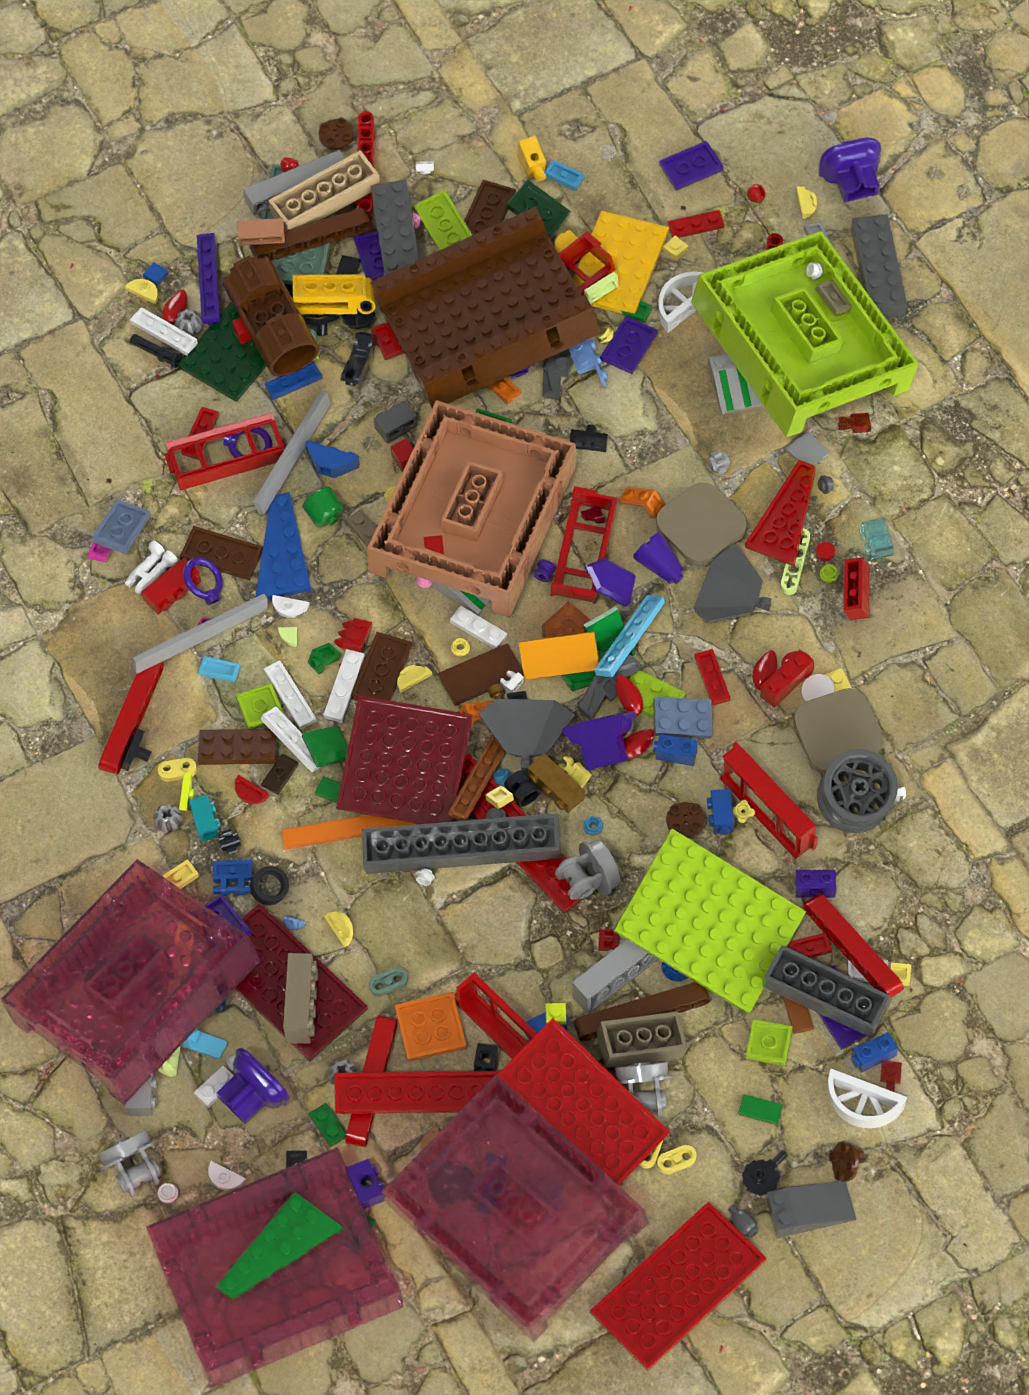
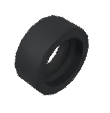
M273 866L263 867L258 870L250 883L252 896L256 901L264 905L277 904L285 897L289 889L288 877L284 871ZM264 875L276 877L281 884L280 892L273 897L262 894L258 887L261 877Z

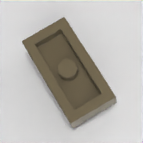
M832 280L817 285L815 290L834 315L850 311L851 304Z
M360 509L345 520L346 524L368 547L377 527Z

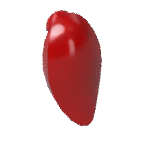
M179 290L163 307L162 318L172 325L176 321L177 315L186 309L187 294L185 290Z
M773 650L766 652L754 666L752 679L755 688L761 690V685L776 672L777 658Z
M619 675L616 679L618 699L627 712L634 711L636 716H638L643 709L641 693L627 677Z
M653 729L640 730L624 739L628 759L638 757L649 747L654 737Z

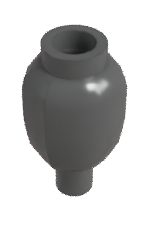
M734 1204L728 1208L732 1214L733 1224L742 1235L752 1238L759 1232L757 1221L750 1213L745 1210H739Z

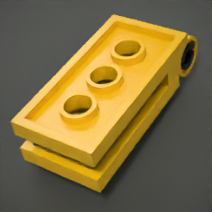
M293 275V301L301 315L357 314V309L363 314H369L375 310V294L370 283L372 280L365 278V275Z

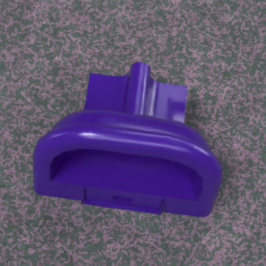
M870 137L859 138L833 145L822 154L819 161V176L823 177L828 183L837 184L844 203L878 195L879 182L875 173L878 170L881 157L880 142Z
M628 711L579 722L578 724L563 728L562 732L564 735H567L571 743L580 745L586 770L620 763L628 760L622 734L632 728L633 718H635L636 713Z
M238 1048L233 1061V1072L235 1075L216 1093V1096L246 1124L263 1106L272 1109L278 1108L281 1105L287 1106L289 1104V1094L280 1082L254 1056L245 1049Z

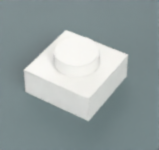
M434 160L417 161L416 172L420 171V174L431 173V171H434Z

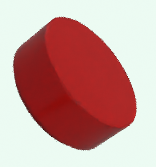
M829 542L818 544L816 548L817 558L821 561L832 560L835 555V547Z

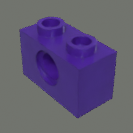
M796 870L795 898H812L818 893L823 894L826 898H835L836 870Z
M369 1159L346 1167L347 1177L361 1210L384 1202L386 1190L382 1182L378 1183L376 1176L379 1174L375 1164L371 1165ZM364 1181L372 1182L368 1187L362 1185Z

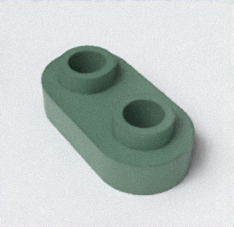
M397 967L374 976L369 982L371 993L374 996L381 997L403 988L408 981L407 973L404 969ZM396 978H401V981L396 982L394 980ZM379 985L383 986L380 990L376 989Z

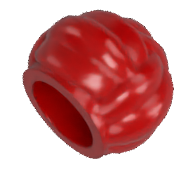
M284 157L280 162L282 172L290 171L299 166L297 160L289 157Z
M752 184L748 188L747 197L751 202L760 203L765 199L766 193L762 185Z

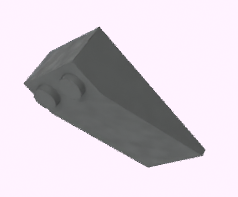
M843 1181L788 1187L767 1192L766 1202L777 1239L856 1220L847 1184Z

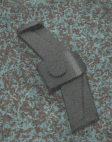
M569 349L544 360L542 366V397L560 401L561 376L568 378L573 359L569 358L571 355Z
M629 654L613 677L595 675L577 706L579 711L588 720H592L604 698L611 702L617 696V677L619 675L629 677L643 669L644 666Z

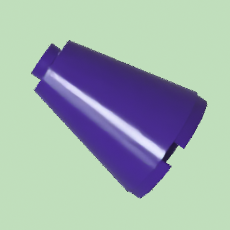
M657 532L649 538L650 541L640 546L634 553L633 558L668 583L674 582L677 584L684 577L682 575L684 570L663 534Z

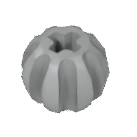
M185 309L184 312H180L177 315L175 321L177 328L191 336L201 330V316L195 310Z
M167 804V806L160 805L158 811L154 812V824L158 829H162V832L168 833L169 830L174 832L178 829L177 826L181 825V811L178 807H174L173 804Z
M337 1059L333 1061V1066H329L327 1072L329 1075L328 1080L333 1085L334 1073H356L357 1068L353 1063L349 1064L348 1059H343L341 1062Z

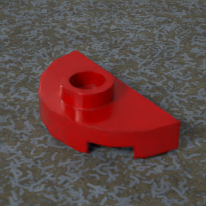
M240 775L236 777L235 792L237 797L243 802L259 804L270 797L267 792Z

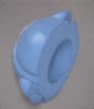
M285 915L283 917L285 926L292 930L301 929L306 924V921L293 916Z

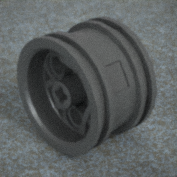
M856 749L840 754L825 771L817 789L818 807L823 817L833 827L846 833H862L875 828L882 822L895 802L898 791L896 774L886 759L872 751ZM838 775H844L847 781L841 782L838 779ZM871 783H878L880 789H873ZM833 794H837L839 801L835 800ZM875 802L879 809L875 811L868 806ZM849 807H856L858 813H851L849 811Z

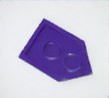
M606 558L584 567L594 582L592 585L596 592L625 607L628 606L636 577L634 573Z

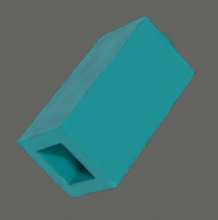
M208 795L197 796L189 800L200 842L218 838V830L221 829L219 819H214L213 813H216L214 802L209 801Z

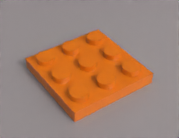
M453 992L395 1005L408 1062L467 1049Z

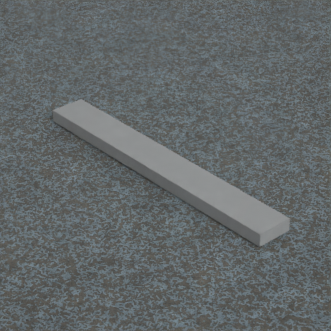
M326 391L319 392L253 502L259 514L264 515L306 447V441L310 440L332 404Z
M265 594L255 597L133 657V670L138 674L268 610L267 597Z

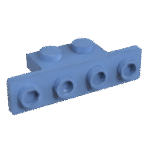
M588 339L568 348L578 374L580 375L596 368L603 386L606 387L605 380L608 377L605 369H600L599 365L602 364L599 354L595 355L593 351L596 350L593 339Z

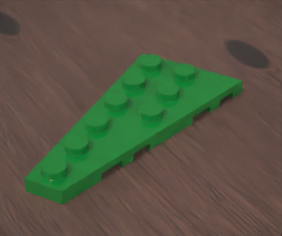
M294 1192L216 1285V1288L233 1301L254 1288V1285L271 1277L279 1269L285 1268L307 1254L310 1249L320 1243H324L335 1233L341 1232L343 1227Z

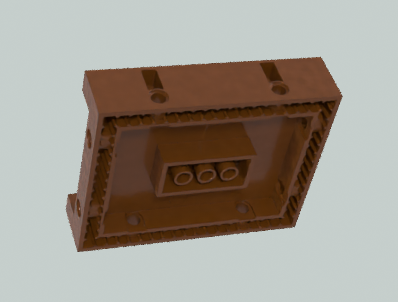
M536 207L370 282L379 308L386 322H388L431 408H433L436 400L447 404L600 334L590 302L586 295H581L546 233L543 219Z

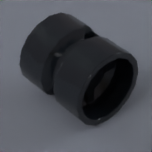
M524 770L516 771L504 783L505 788L513 794L514 800L520 807L529 805L540 794L539 789L533 782H530L531 779Z

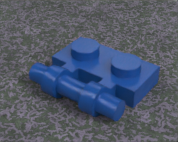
M252 860L213 861V882H221L220 886H213V894L227 896V894L239 893V895L251 893L250 885H245V881H251L253 878ZM238 881L237 886H227V882Z

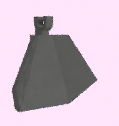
M736 543L712 560L701 587L694 610L705 623L748 615L752 611L754 612L755 607L766 611L770 610L772 599L759 597L763 580Z
M496 699L478 713L505 753L521 757V770L527 772V767L530 766L529 757L535 758V756L546 754L562 734L563 728L567 727L575 717L572 712L555 700Z

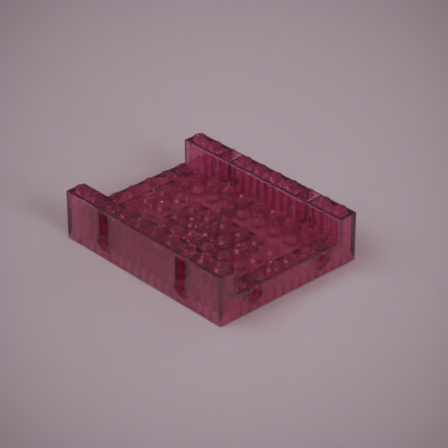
M136 859L0 1000L15 1025L27 1034L31 1030L36 1032L101 1080L110 1095L125 1105L260 962V959L247 934Z
M495 1075L381 1191L390 1208L533 1342L548 1328L546 1321L627 1236L631 1234L635 1237L648 1224L645 1209L498 1075Z
M338 1147L146 1226L151 1244L211 1389L404 1307L399 1285L384 1259L348 1177L346 1165ZM294 1192L343 1227L341 1232L335 1233L327 1241L310 1249L307 1254L285 1268L279 1269L271 1277L254 1285V1288L233 1301L216 1288V1285Z

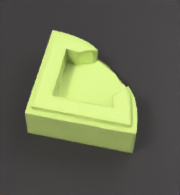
M278 627L280 638L288 643L289 646L297 647V627Z

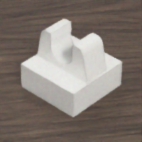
M508 671L507 676L510 677V680L506 681L503 678L500 680V684L505 689L506 694L516 692L524 681V676L519 672L516 674Z

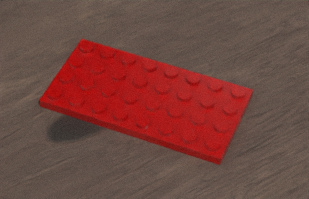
M554 1018L496 1075L612 1191L670 1133L655 1116Z
M708 1201L590 1310V1314L649 1371L752 1275L767 1258Z

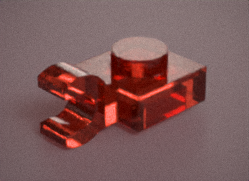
M869 412L850 414V419L848 417H839L838 429H852V434L871 432Z
M881 1061L880 1082L886 1083L887 1090L894 1092L895 1084H900L902 1062Z

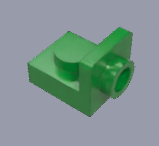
M330 643L312 649L308 664L318 674H321L325 666L338 661L341 654Z

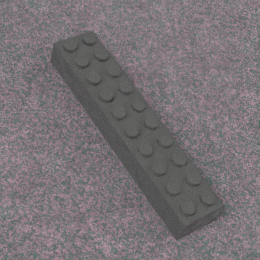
M557 813L362 829L363 866L366 874L421 870L423 868L435 869L561 859L560 824Z

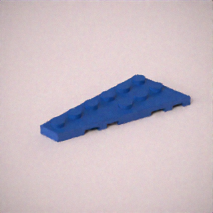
M290 492L276 495L269 507L255 596L258 597L265 594L267 600L272 599L273 595L283 597L311 591Z

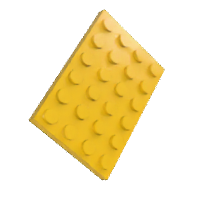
M600 212L591 235L600 241V247L612 256L616 269L614 272L618 276V287L591 303L592 307L623 314L622 311L634 314L637 312L639 301L643 299L669 234V227L609 212ZM588 252L581 258L578 268L590 278L605 265ZM576 274L574 275L573 281L578 287L584 281Z

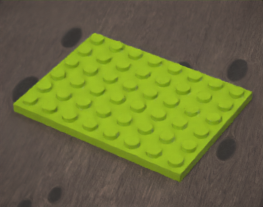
M671 829L613 931L749 1014L764 989V977L781 945L787 947L806 911L679 832Z

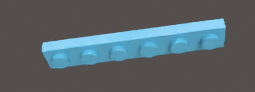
M647 595L594 669L596 676L613 677L664 605L663 597Z

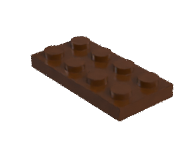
M270 729L200 730L198 765L275 764L277 736Z

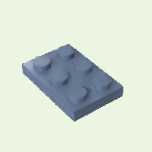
M116 500L92 536V542L126 554L151 517V512Z
M654 697L655 736L663 734L674 737L711 739V700Z

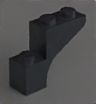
M360 331L355 334L352 352L343 369L340 381H345V384L349 386H356V384L366 380L369 359L374 356L377 335Z

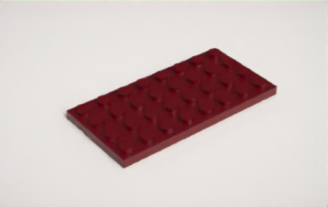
M259 903L242 918L252 933L250 936L219 956L212 946L205 950L201 956L285 1037L283 1024L288 953H312ZM313 954V961H317L318 981H316L317 999H314L316 1017L313 1018L315 1035L314 1037L311 1036L310 1044L291 1043L308 1061L314 1059L368 1010V1006Z

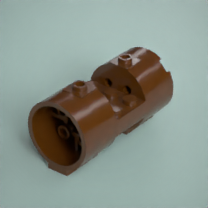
M249 255L233 263L234 266L230 269L231 273L228 277H223L222 285L270 373L273 376H287L308 366L317 357L319 346L271 259L267 256L258 259L257 256L250 257Z

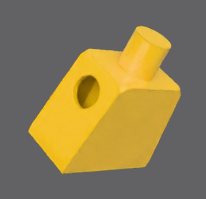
M536 136L519 141L517 157L527 177H535L537 182L545 180L546 160Z

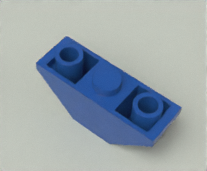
M306 441L305 443L306 453L318 474L337 478L358 469L360 466L359 455L353 452H344L335 447L323 446L318 442Z

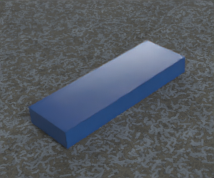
M313 362L300 371L265 383V388L272 400H275L321 380L322 375Z

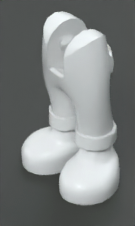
M154 540L149 544L151 555L131 572L125 582V585L129 588L137 584L135 592L139 595L142 594L141 591L164 574L167 568L173 567L179 562L172 552L168 550L165 552L163 547Z

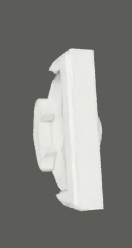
M273 595L272 598L275 610L279 615L286 618H295L297 615L305 613L310 606L309 602L276 595Z
M210 1161L208 1167L209 1178L218 1189L229 1191L242 1187L246 1182V1178Z

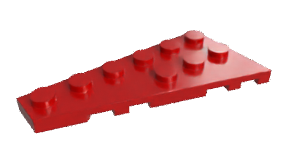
M798 460L745 542V548L795 567L816 472L815 465Z

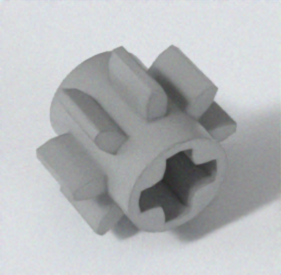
M719 450L710 453L711 457L707 460L711 472L718 473L719 475L727 472L726 469L730 466L728 455L726 453L722 454Z

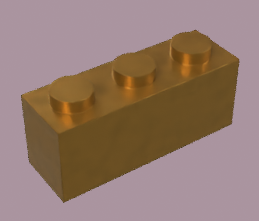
M545 753L527 767L528 776L531 779L530 782H533L535 785L537 784L546 797H551L560 810H565L569 813L585 799V790Z

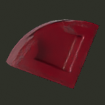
M598 506L581 511V517L585 521L605 522V518Z

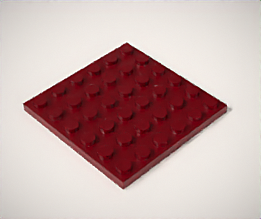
M358 695L336 809L416 824L453 822V818L448 816V811L458 795L473 715Z

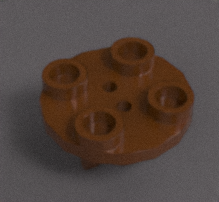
M345 118L331 119L321 123L319 126V141L328 149H343L353 140V128Z
M681 802L670 806L666 817V824L669 830L674 829L683 836L691 838L698 835L704 828V813L697 803Z
M850 1141L838 1142L834 1150L829 1152V1160L832 1162L836 1181L848 1182L853 1180L857 1174L859 1164L866 1161L865 1158L860 1157L864 1154V1151L857 1150Z

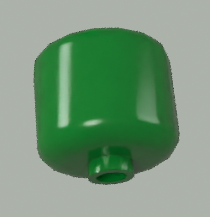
M323 487L306 498L303 503V509L316 527H325L327 525L331 526L339 520L338 518L344 511V505L331 487Z

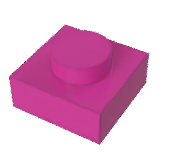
M92 543L88 552V558L106 563L112 549Z

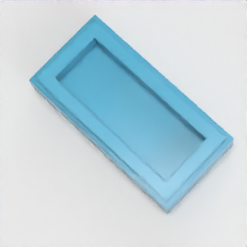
M204 656L198 674L235 684L241 666L237 663Z

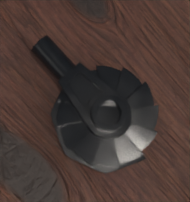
M358 309L357 314H342L343 323L349 328L356 329L366 328L375 318L374 311L369 314H363Z
M782 1150L773 1159L768 1161L753 1160L749 1165H746L744 1172H742V1183L747 1188L746 1191L759 1196L774 1191L780 1179L778 1165L788 1156L787 1153Z

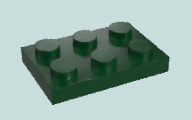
M530 180L525 182L507 205V208L516 215L536 207L543 219L549 238L553 236L571 212Z

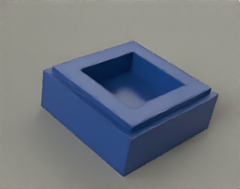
M153 262L143 273V278L158 286L168 275V270Z

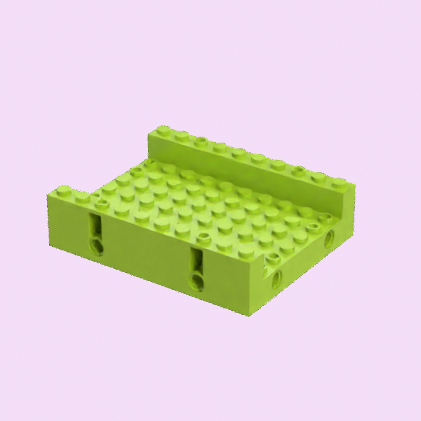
M822 231L705 272L698 277L691 304L786 438L802 432L806 418L884 388H887L893 397L909 390L919 363ZM818 262L822 267V274L820 277L812 280L811 277L807 276L806 269L809 263ZM832 280L851 304L850 311L834 315L815 290L817 285Z

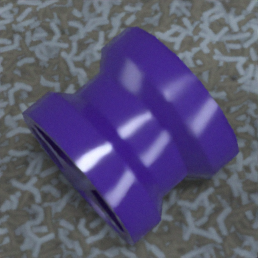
M540 559L537 563V569L533 572V576L539 581L549 582L552 578L551 573L555 571L556 566L548 560Z

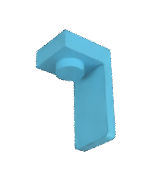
M190 1020L181 1036L183 1047L218 1060L221 1059L227 1046V1041L198 1031L197 1024Z

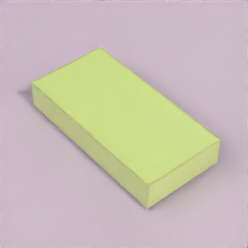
M612 272L585 289L584 292L590 304L617 288L618 276L615 272Z

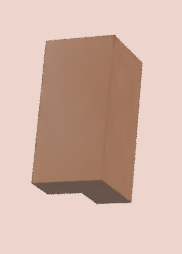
M283 218L237 221L239 246L284 243L285 241Z

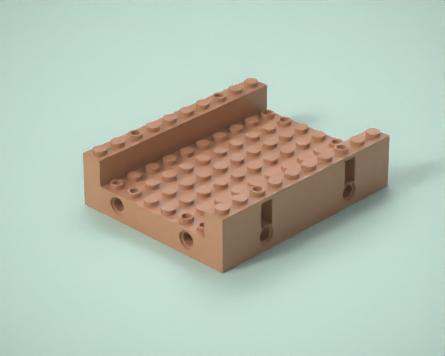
M436 400L367 547L369 573L387 578L391 568L492 600V612L510 618L576 469V444ZM442 535L444 555L426 549L424 537Z

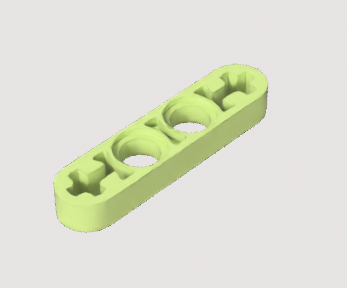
M804 528L802 531L804 538L802 545H799L798 549L803 555L797 557L795 567L799 569L798 572L791 573L788 570L791 565L785 564L781 580V591L786 595H793L798 589L810 542V533ZM790 578L792 579V586L787 588Z

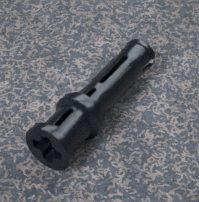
M133 334L129 342L131 345L156 356L160 362H166L172 368H177V364L182 360L181 353H175L167 346L161 347L137 334Z

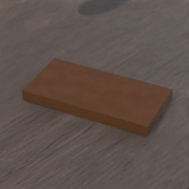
M482 180L464 219L472 235L504 221L509 210L505 206L516 194V189Z
M193 526L180 554V560L186 558L188 561L196 557L206 558L212 561L220 572L250 581L263 552V546Z
M376 632L351 694V699L358 700V695L391 701L397 686L398 677L405 666L413 642Z
M506 643L439 672L438 675L454 706H457L487 693L490 686L500 684L501 678L509 681L508 671L516 674L519 672L522 676H524V673L509 645Z

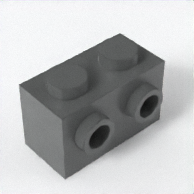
M405 400L394 404L389 410L379 413L374 418L375 429L386 443L418 425L417 415Z

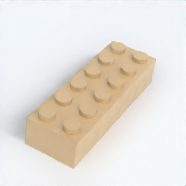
M358 151L268 200L270 213L274 218H283L284 231L320 221L371 193V186L380 184L379 174L364 154Z

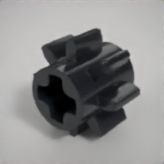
M231 829L222 831V837L218 838L222 852L227 850L229 855L238 852L237 847L241 846V842L237 832L232 833Z

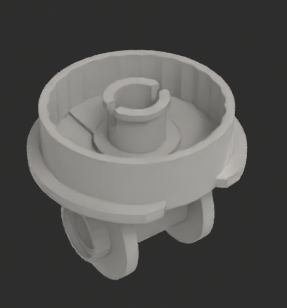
M600 840L590 843L581 842L579 844L580 856L569 857L562 861L555 872L556 877L560 880L566 879L569 882L571 889L568 892V896L572 900L584 899L590 896L596 888L603 896L610 895L611 889L620 885V874L611 853Z
M667 1062L633 1063L629 1066L615 1067L616 1080L621 1084H627L628 1091L648 1111H657V1116L662 1117V1109H666L665 1091L659 1088V1080L673 1078V1075L668 1074ZM654 1082V1090L633 1092L632 1083Z
M145 1130L131 1138L127 1137L113 1144V1147L98 1154L103 1164V1167L100 1168L101 1171L115 1165L119 1173L115 1176L123 1193L128 1191L131 1198L136 1196L134 1189L141 1186L140 1182L142 1181L146 1183L152 1180L155 1186L160 1184L157 1177L161 1175L159 1168L153 1158L148 1159L144 1149L156 1144V1141L151 1142ZM139 1153L142 1162L124 1171L120 1161Z

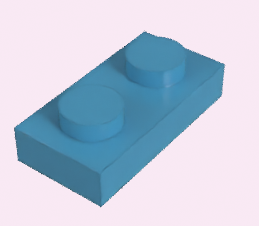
M555 160L551 162L544 172L546 178L576 191L584 179V174Z

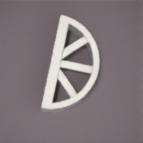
M703 272L679 274L670 279L662 288L658 300V315L661 325L668 333L696 311L691 304L698 277ZM693 286L692 296L687 299L678 289ZM671 294L682 302L680 306L664 305V303Z
M830 1069L827 1084L829 1102L836 1114L849 1124L862 1128L881 1127L892 1122L903 1111L907 1101L906 1096ZM834 1086L850 1092L837 1097ZM861 1096L855 1113L842 1104V1102ZM867 1098L870 1099L877 1114L876 1116L861 1115ZM879 1103L890 1106L892 1109L884 1113Z

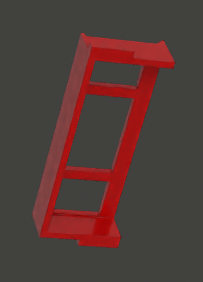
M588 231L558 253L566 268L571 269L584 281L577 287L582 296L585 294V289L616 270L612 256L600 247L601 242ZM588 252L605 265L590 278L574 265L577 260Z
M268 413L167 442L168 453H165L164 456L170 474H175L181 491L275 464L285 450L286 445L284 439L281 440L273 413ZM271 424L278 446L257 452L250 429ZM245 432L251 454L207 466L201 443ZM195 446L202 468L180 473L173 451Z
M574 486L555 577L551 585V596L558 595L595 604L598 592L595 591L593 585L591 590L563 585L562 581L564 574L592 579L586 571L566 567L574 529L603 534L598 560L605 558L616 512L617 497L596 494V490ZM579 506H598L599 509L609 510L605 528L577 523Z
M735 741L733 748L722 756L724 758L723 774L719 779L740 801H748L750 808L755 811L754 816L795 859L810 848L815 850L817 846V837L815 836L816 825ZM735 772L740 778V787L729 776L731 773ZM747 786L776 816V825L746 794ZM783 824L796 837L795 845L782 833Z
M475 972L456 987L457 993L454 994L456 1005L511 1059L528 1042L498 1014L497 1007L528 1036L529 1041L537 1034ZM477 987L490 999V1005L477 993Z

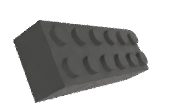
M406 179L371 186L385 275L420 259L410 192Z
M888 214L852 218L851 234L864 290L885 318L906 316L907 301Z
M781 945L764 977V988L870 1038L873 1037L890 1002V995Z

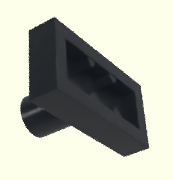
M311 314L304 317L307 325L317 326L318 336H327V323L339 319V315Z
M587 425L585 431L571 429L570 442L575 443L578 449L606 452L608 434L596 432V426Z
M137 729L123 761L122 769L128 771L134 757L148 762L152 751L139 746L145 731Z

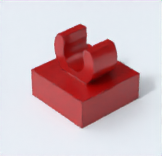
M599 929L598 951L616 949L619 943V935L613 929Z

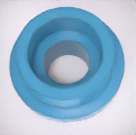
M499 769L493 774V780L498 785L504 786L506 779L512 774L507 769Z
M591 816L584 821V830L589 835H597L603 829L601 819L596 816ZM591 825L597 826L596 828H590Z

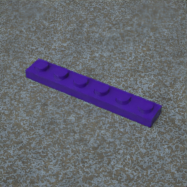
M214 233L197 235L201 320L202 324L221 322L216 238Z

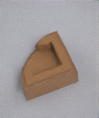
M438 1126L431 1128L422 1138L421 1151L441 1148Z

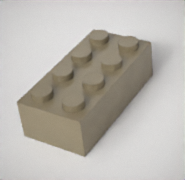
M288 953L283 1024L286 1043L310 1044L311 1036L314 1037L315 1035L313 1018L316 1017L314 999H317L316 981H318L317 961H313L312 954Z
M678 1012L602 1021L596 1032L605 1068L627 1066L633 1063L683 1058L687 1049Z

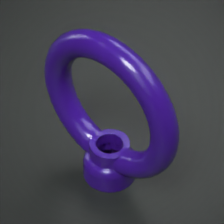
M263 428L250 429L252 433H256L263 438L265 442L263 450L272 448L271 437ZM244 431L224 437L223 445L228 446L234 458L244 456L236 449L237 438L245 433Z
M196 557L190 559L183 570V578L187 588L195 596L205 599L207 605L218 602L221 599L219 594L223 587V578L220 570L212 561L206 558ZM195 565L206 566L213 573L216 582L214 589L204 592L194 585L191 579V569Z

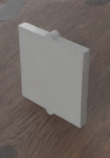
M809 432L799 439H795V442L786 449V452L797 462L801 460L815 466L821 464V461L830 454V451Z

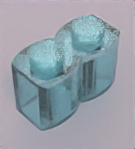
M885 518L862 522V528L859 529L861 539H865L866 542L864 544L866 555H869L871 560L893 556L894 547Z

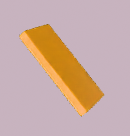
M594 631L519 641L525 680L594 671L599 664Z

